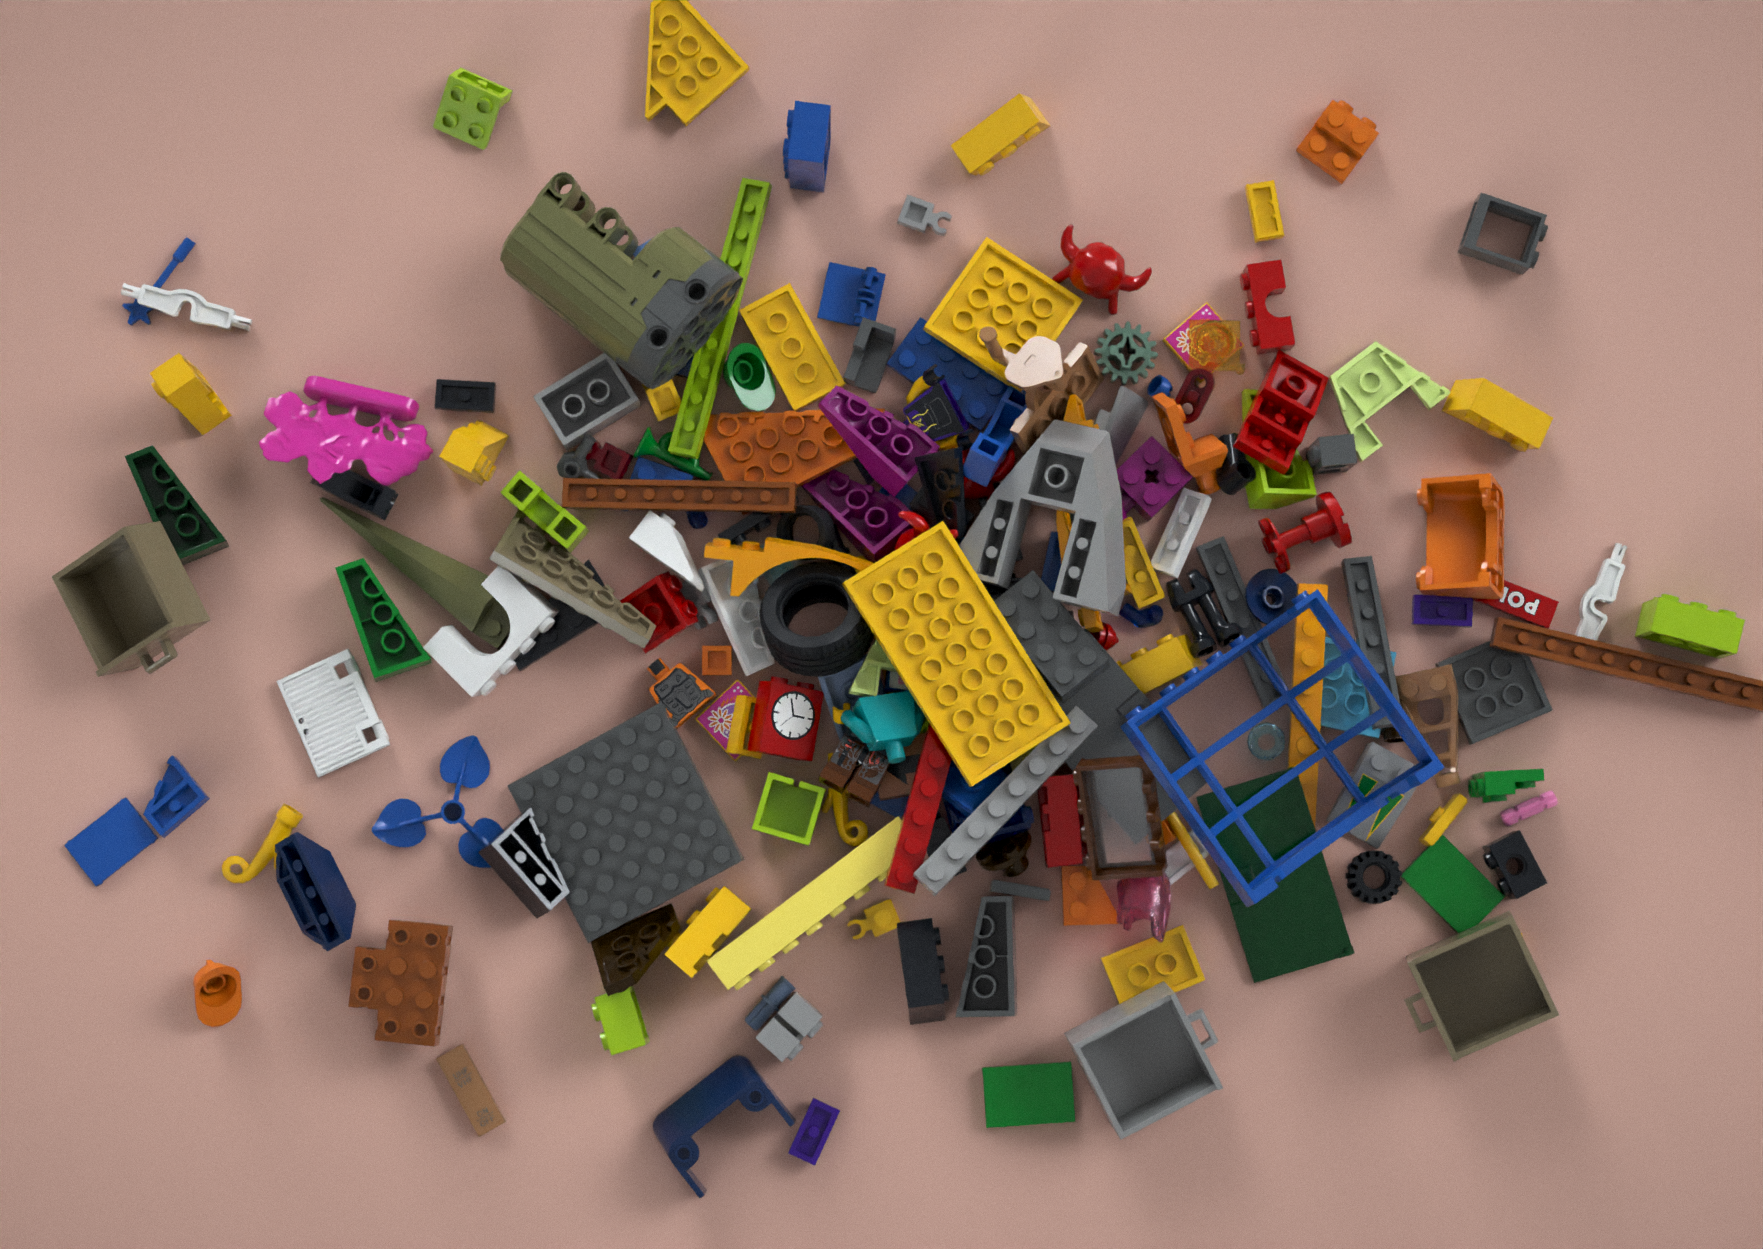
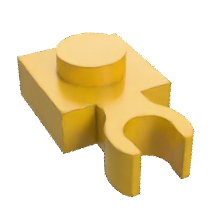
M888 899L865 909L866 919L852 920L847 926L849 927L853 924L861 926V933L853 936V939L863 937L871 929L874 937L896 929L897 923H900L891 899Z

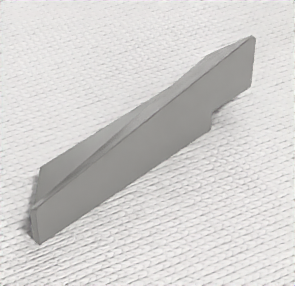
M1120 386L1111 412L1100 409L1094 425H1099V429L1109 431L1115 464H1117L1149 405L1147 400L1123 386ZM1070 513V520L1073 522L1075 514Z

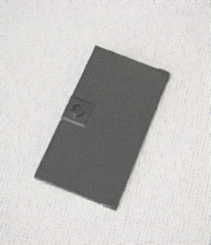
M1086 629L1084 631L1109 659L1110 667L1064 704L1048 686L1066 716L1077 706L1098 725L1097 729L1065 761L1072 771L1082 758L1094 759L1140 755L1120 726L1128 721L1125 715L1136 707L1140 706L1144 710L1152 705L1150 700ZM1156 714L1138 727L1170 774L1191 760L1159 714ZM1139 767L1094 770L1098 801L1129 835L1135 845L1141 842L1148 834ZM1196 767L1177 781V784L1188 799L1207 783ZM1156 778L1161 821H1163L1177 807Z

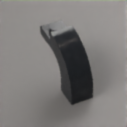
M351 470L341 474L334 473L332 478L322 484L314 478L310 482L331 495L382 520H386L399 495L388 486L371 481Z

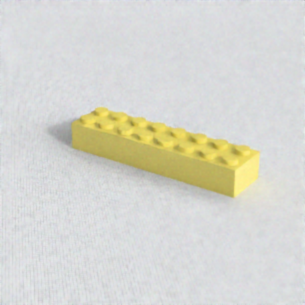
M899 816L707 960V963L727 990L733 986L736 990H739L752 980L749 976L751 972L757 968L760 972H763L776 962L773 958L775 954L781 950L784 954L788 953L800 944L796 938L804 932L808 936L813 934L823 926L820 922L821 919L828 914L834 918L847 908L844 904L845 901L852 896L858 900L871 890L868 886L870 882L876 878L881 882L887 877L902 823Z

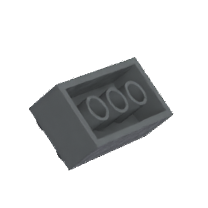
M1034 570L994 601L1043 680L1063 704L1110 667L1109 659L1062 603L1053 598L1051 590Z

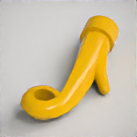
M828 753V761L833 753ZM849 782L842 794L829 787L822 812H829L833 804L836 828L841 839L850 846L861 845L868 837V829L861 820L849 821L848 797L845 796ZM854 827L858 829L857 837L851 834Z
M283 803L276 814L277 818L250 865L242 857L230 856L222 864L223 876L232 883H245L257 876L273 856L274 868L276 870L277 853L275 852V845L290 836L293 828L297 827L303 815L293 807ZM239 864L242 868V873H233L230 868L231 865Z

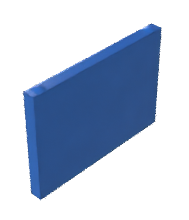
M125 797L72 840L67 841L64 846L94 885L99 886L149 845L155 843L158 837L128 798Z

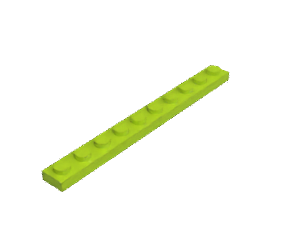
M742 178L720 259L738 272L743 278V282L734 304L723 321L713 330V333L703 347L694 354L668 448L671 454L694 459L699 458L772 189L770 182Z

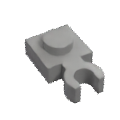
M907 194L897 224L925 233L927 226L932 227L937 235L945 236L947 230L939 227L938 221L943 219L950 222L952 216L947 212L933 213L935 204Z
M687 581L682 582V589L680 591L686 600H690L695 604L698 611L697 615H695L698 622L694 626L698 630L706 627L704 617H706L709 624L718 621L716 612L707 605L712 600L706 587L701 592Z

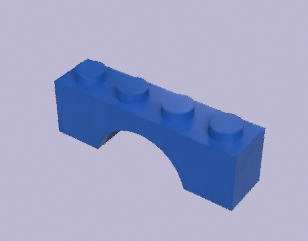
M1009 385L983 434L980 433L969 450L963 465L964 477L987 487L1015 441L1009 429L1012 427L1015 419L1027 408L1025 401L1026 391L1022 390L1020 392Z

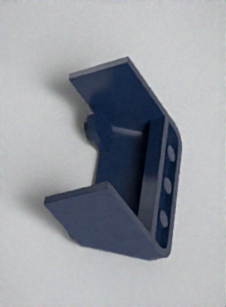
M736 1055L728 1059L661 1112L653 1122V1131L669 1159L699 1198L703 1197L707 1190L690 1169L699 1158L698 1145L691 1136L737 1099L747 1110L752 1112L762 1111L772 1103L790 1127L796 1121L752 1062L745 1056Z

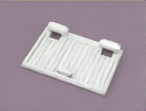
M349 649L276 681L318 778L390 745L389 736L382 720L378 717L362 680L360 669ZM344 663L349 675L340 679L335 666ZM372 727L377 740L367 743L363 730Z

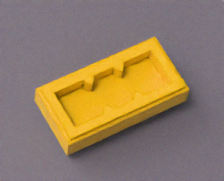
M1274 180L1245 185L1255 243L1283 238L1285 235Z
M1460 793L1454 794L1443 808L1440 806L1436 808L1428 819L1431 821V824L1418 840L1425 846L1434 845L1468 803V799Z

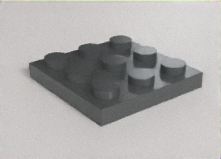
M1489 641L1435 664L1436 667L1452 664L1458 689V718L1470 745L1553 711L1529 656L1489 647Z

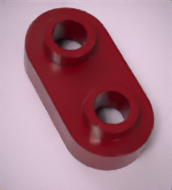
M1197 368L1190 371L1175 398L1176 404H1180L1182 408L1185 403H1189L1193 407L1191 414L1185 413L1186 421L1183 422L1184 424L1192 423L1201 416L1215 387L1213 374L1205 368ZM1198 377H1203L1206 381V385L1203 388H1199L1196 385Z

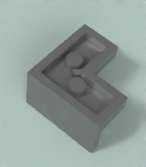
M864 317L862 318L853 344V352L843 377L846 384L872 393L877 392L895 342V328Z

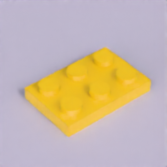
M1183 925L1100 958L1119 1004L1163 981L1174 992L1205 981Z

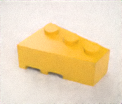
M180 353L150 372V375L155 380L151 385L160 398H164L168 404L171 403L175 409L177 408L202 435H205L232 416L201 371Z
M1485 378L1455 380L1450 391L1451 393L1448 395L1442 408L1443 412L1486 431L1496 438L1509 442L1511 447L1522 452H1526L1527 449H1540L1553 420V417Z
M476 420L475 424L469 423L468 427L462 426L453 430L439 457L452 471L482 486L485 480L489 482L496 470L494 463L509 435L481 420Z
M1171 633L1156 641L1158 647L1150 651L1144 647L1130 654L1131 661L1123 665L1120 660L1116 663L1143 694H1146L1178 678L1196 666L1203 665L1200 658L1193 657L1190 650L1192 643L1187 634L1174 638Z
M723 886L721 890L715 887L705 899L709 904L702 912L696 910L686 921V924L689 925L682 934L677 932L667 945L669 949L664 955L691 978L696 976L707 963V960L713 956L752 910L726 886Z

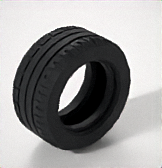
M827 562L803 564L782 574L765 592L759 611L760 624L771 655L783 668L803 676L822 677L848 669L868 651L873 642L874 634L842 585L843 582L856 575L853 571ZM831 602L842 606L848 611L842 624L833 631L820 636L805 637L792 632L788 628L795 614L803 608L816 603Z

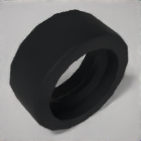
M814 505L796 506V513H784L781 515L777 524V538L794 541L792 533L796 519L804 515L810 516L816 521L819 529V539L816 545L831 549L835 539V527L832 518L825 510ZM805 558V559H797V560L807 561V560H814V559H817V558Z

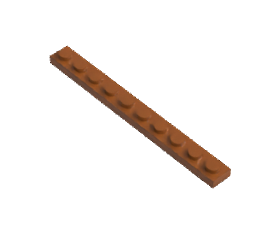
M1497 617L1494 620L1489 647L1763 713L1762 680L1506 618Z

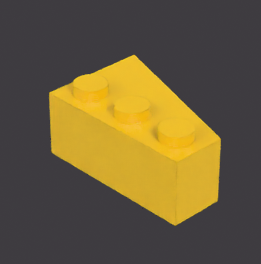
M1019 93L950 146L970 174H980V176H983L995 167L994 163L1002 158L1005 159L1017 151L1018 147L1049 128L1050 124L1032 98Z

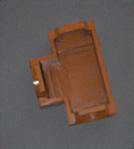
M389 920V935L386 940L385 949L363 946L355 947L348 1007H368V1009L378 1010V1027L375 1031L376 1041L438 1046L440 1043L453 926Z

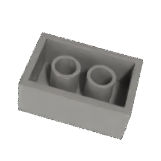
M605 353L533 396L567 451L581 443L586 434L591 436L641 406L637 395L617 363Z

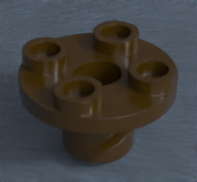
M1020 821L1003 826L977 852L976 859L985 870L997 871L1002 869L1004 872L1003 876H1018L1029 865L1026 854L1031 845V834Z

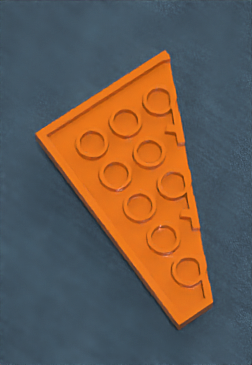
M876 408L882 413L885 411L884 408ZM805 410L804 412L784 411V413H764V411L740 412L738 414H731L729 412L710 414L703 440L724 481L796 482L798 488L857 458L821 410ZM741 512V513H742V515L744 516L745 514H747V513H749V512Z

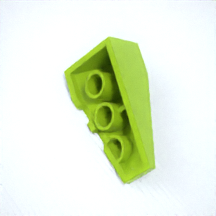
M1244 389L1242 391L1243 422L1258 390ZM1296 449L1291 465L1284 475L1245 454L1246 460L1252 464L1256 472L1255 479L1245 486L1249 508L1278 509L1317 495L1312 468L1307 460L1303 461L1298 449Z

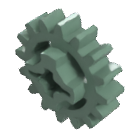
M1128 321L1124 328L1115 323L1114 332L1106 328L1103 332L1106 339L1099 337L1096 342L1102 347L1094 351V355L1101 356L1096 363L1098 366H1104L1103 376L1108 373L1112 375L1111 383H1114L1119 378L1121 379L1122 386L1126 385L1128 379H1131L1135 385L1138 383L1139 375L1144 379L1148 377L1146 368L1153 370L1155 364L1150 359H1156L1158 356L1157 352L1151 351L1156 346V341L1148 342L1147 339L1151 333L1148 331L1142 334L1140 332V324L1135 329H1131V324ZM1121 336V340L1117 345L1108 346L1113 339ZM1133 338L1137 339L1143 347H1139L1133 341ZM1127 343L1128 353L1132 355H1130L1125 365L1124 355L1121 352ZM1109 360L1114 361L1115 364L1119 367V370L1114 368L1110 364ZM1144 361L1138 369L1131 371V366L1135 362Z

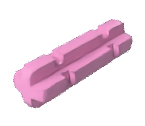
M1547 791L1540 794L1539 798H1531L1515 805L1514 809L1508 808L1502 811L1500 815L1503 823L1506 826L1517 823L1518 819L1524 820L1544 811V808L1549 809L1556 806L1558 801L1553 791Z

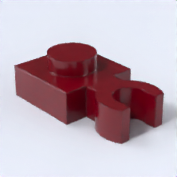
M596 440L592 446L591 453L587 454L585 458L589 461L596 460L593 469L613 479H623L633 455L608 442H605L603 448H601L600 443Z

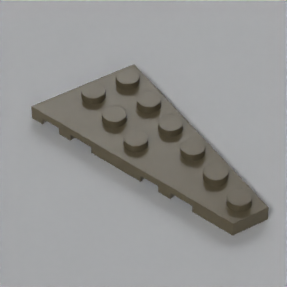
M518 509L489 559L500 568L518 575L526 583L535 585L547 592L552 598L561 600L573 607L578 613L594 619L604 628L620 634L628 642L645 648L656 625L630 603H621L613 595L615 590L607 584L602 587L593 579L594 573L563 546L551 544L544 537L546 532L539 526L532 528L524 521L526 515Z

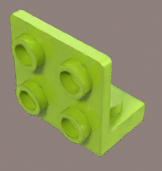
M460 67L448 77L433 127L484 150L488 146L499 109L510 101L513 90Z

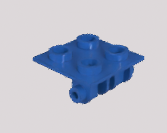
M829 262L817 318L860 327L863 317L876 322L886 274L877 272V269L873 267H866L865 270Z

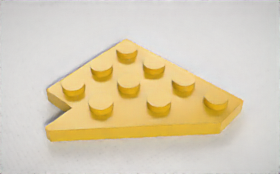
M653 0L650 5L645 119L649 122L667 106L687 126L750 69L687 0Z

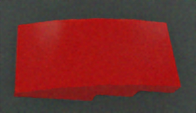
M1279 350L1256 393L1233 447L1284 475L1291 465L1296 449L1303 441L1310 421L1316 414L1329 378Z

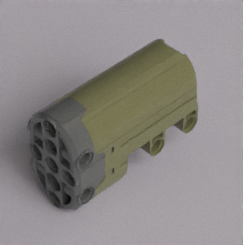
M567 172L557 173L541 190L533 204L508 235L500 253V261L503 262L504 269L510 278L643 385L653 390L671 380L686 366L689 359L703 347L713 333V330L723 321L734 304L743 278L738 272L680 227L667 228L658 233L632 260L631 257L638 247V239L631 229L625 225L619 213L611 207L601 208L595 213L594 203L581 190L574 177ZM572 184V188L568 193L560 194L563 186ZM585 201L583 209L574 211V207L578 202ZM616 219V223L612 228L604 229V225L608 220ZM623 235L629 236L628 241L624 245H617Z

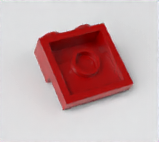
M669 571L657 575L620 600L621 603H630L656 625L646 647L642 648L645 654L698 622L695 616L698 613L695 604L685 599L680 591L682 589L680 579L676 575H671Z

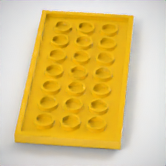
M943 521L842 583L969 787L974 786L1071 723Z

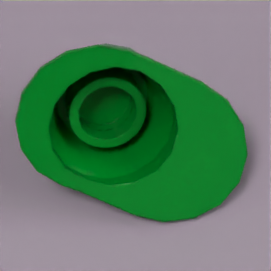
M741 343L735 346L724 363L723 378L726 384L734 389L738 399L745 407L754 411L766 410L775 399L776 387L761 350L753 344Z

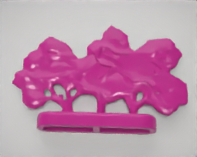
M309 376L306 379L303 391L308 398L318 403L308 406L301 401L297 394L289 391L281 394L278 398H268L263 414L277 428L276 431L269 432L259 441V446L263 450V456L269 461L286 463L301 456H306L308 459L307 471L320 484L332 478L334 473L341 474L350 470L352 462L360 459L367 466V471L372 478L380 484L388 486L397 482L402 476H409L417 471L419 462L429 459L430 454L433 453V450L426 444L428 432L423 425L410 424L400 429L391 421V419L405 422L413 421L417 416L419 404L409 397L320 376ZM326 404L347 408L349 412L334 416L329 415ZM312 410H317L315 416L310 418L309 413ZM357 411L380 416V421L373 426L365 427L357 424L354 418ZM384 426H387L386 430H392L394 435L393 441H388L384 437ZM375 427H379L378 433H372V430ZM398 431L404 433L403 438H399Z

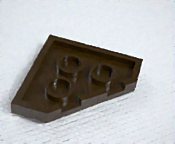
M672 903L625 923L591 941L602 983L608 996L623 992L637 984L679 931L681 926Z

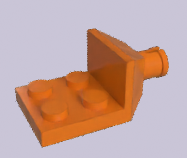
M1163 392L1153 395L1152 399L1169 453L1195 477L1199 493L1208 495L1220 490L1216 469L1222 466L1228 453L1227 446L1212 433L1193 440L1190 432H1185L1183 426L1186 416L1180 404L1177 405L1173 398L1170 399Z

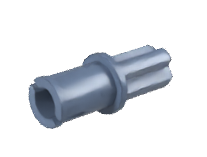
M781 976L780 980L765 996L761 995L763 999L745 1017V1022L754 1030H758L775 1010L777 1012L780 1010L778 1007L796 988Z

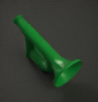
M648 427L633 458L642 455L656 456L705 481L710 480L713 473H709L699 466L700 455L698 459L689 458L687 460L668 451L673 431L662 435L657 443L652 435L651 428Z

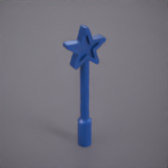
M187 237L183 240L172 255L173 259L153 287H162L176 266L184 261L196 243ZM135 299L134 303H123L122 307L131 312L128 324L133 325L140 319L148 325L151 324L148 313L154 309L141 306L137 302L138 299Z

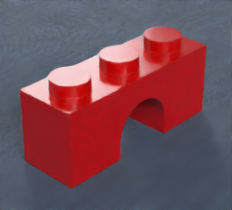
M1282 260L1247 264L1243 273L1240 274V284L1242 291H1247L1248 302H1245L1246 318L1252 321L1253 330L1249 331L1251 347H1256L1257 355L1278 352L1279 350H1291L1295 345L1291 316H1273L1268 312L1265 304L1267 297L1282 294L1286 288Z

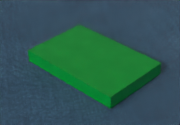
M1443 834L1434 845L1428 846L1400 876L1456 933L1478 925L1505 898Z
M1071 1061L982 1067L986 1128L1076 1122Z

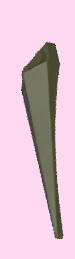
M324 497L320 498L323 504L471 632L498 650L502 648L509 637L510 620L504 607L481 585L488 575Z

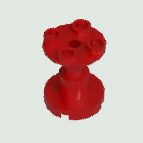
M1326 491L1317 495L1316 506L1318 511L1302 517L1301 525L1280 534L1269 518L1266 517L1258 521L1263 535L1266 536L1261 538L1267 554H1274V563L1280 574L1290 570V562L1286 550L1307 540L1313 545L1330 537L1331 541L1339 549L1352 543L1348 522L1343 523L1341 516H1344V513L1331 492Z

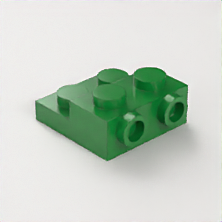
M1544 769L1489 771L1472 774V780L1468 781L1470 798L1482 797V803L1507 801V795L1516 794V789L1536 787L1535 782L1544 781Z

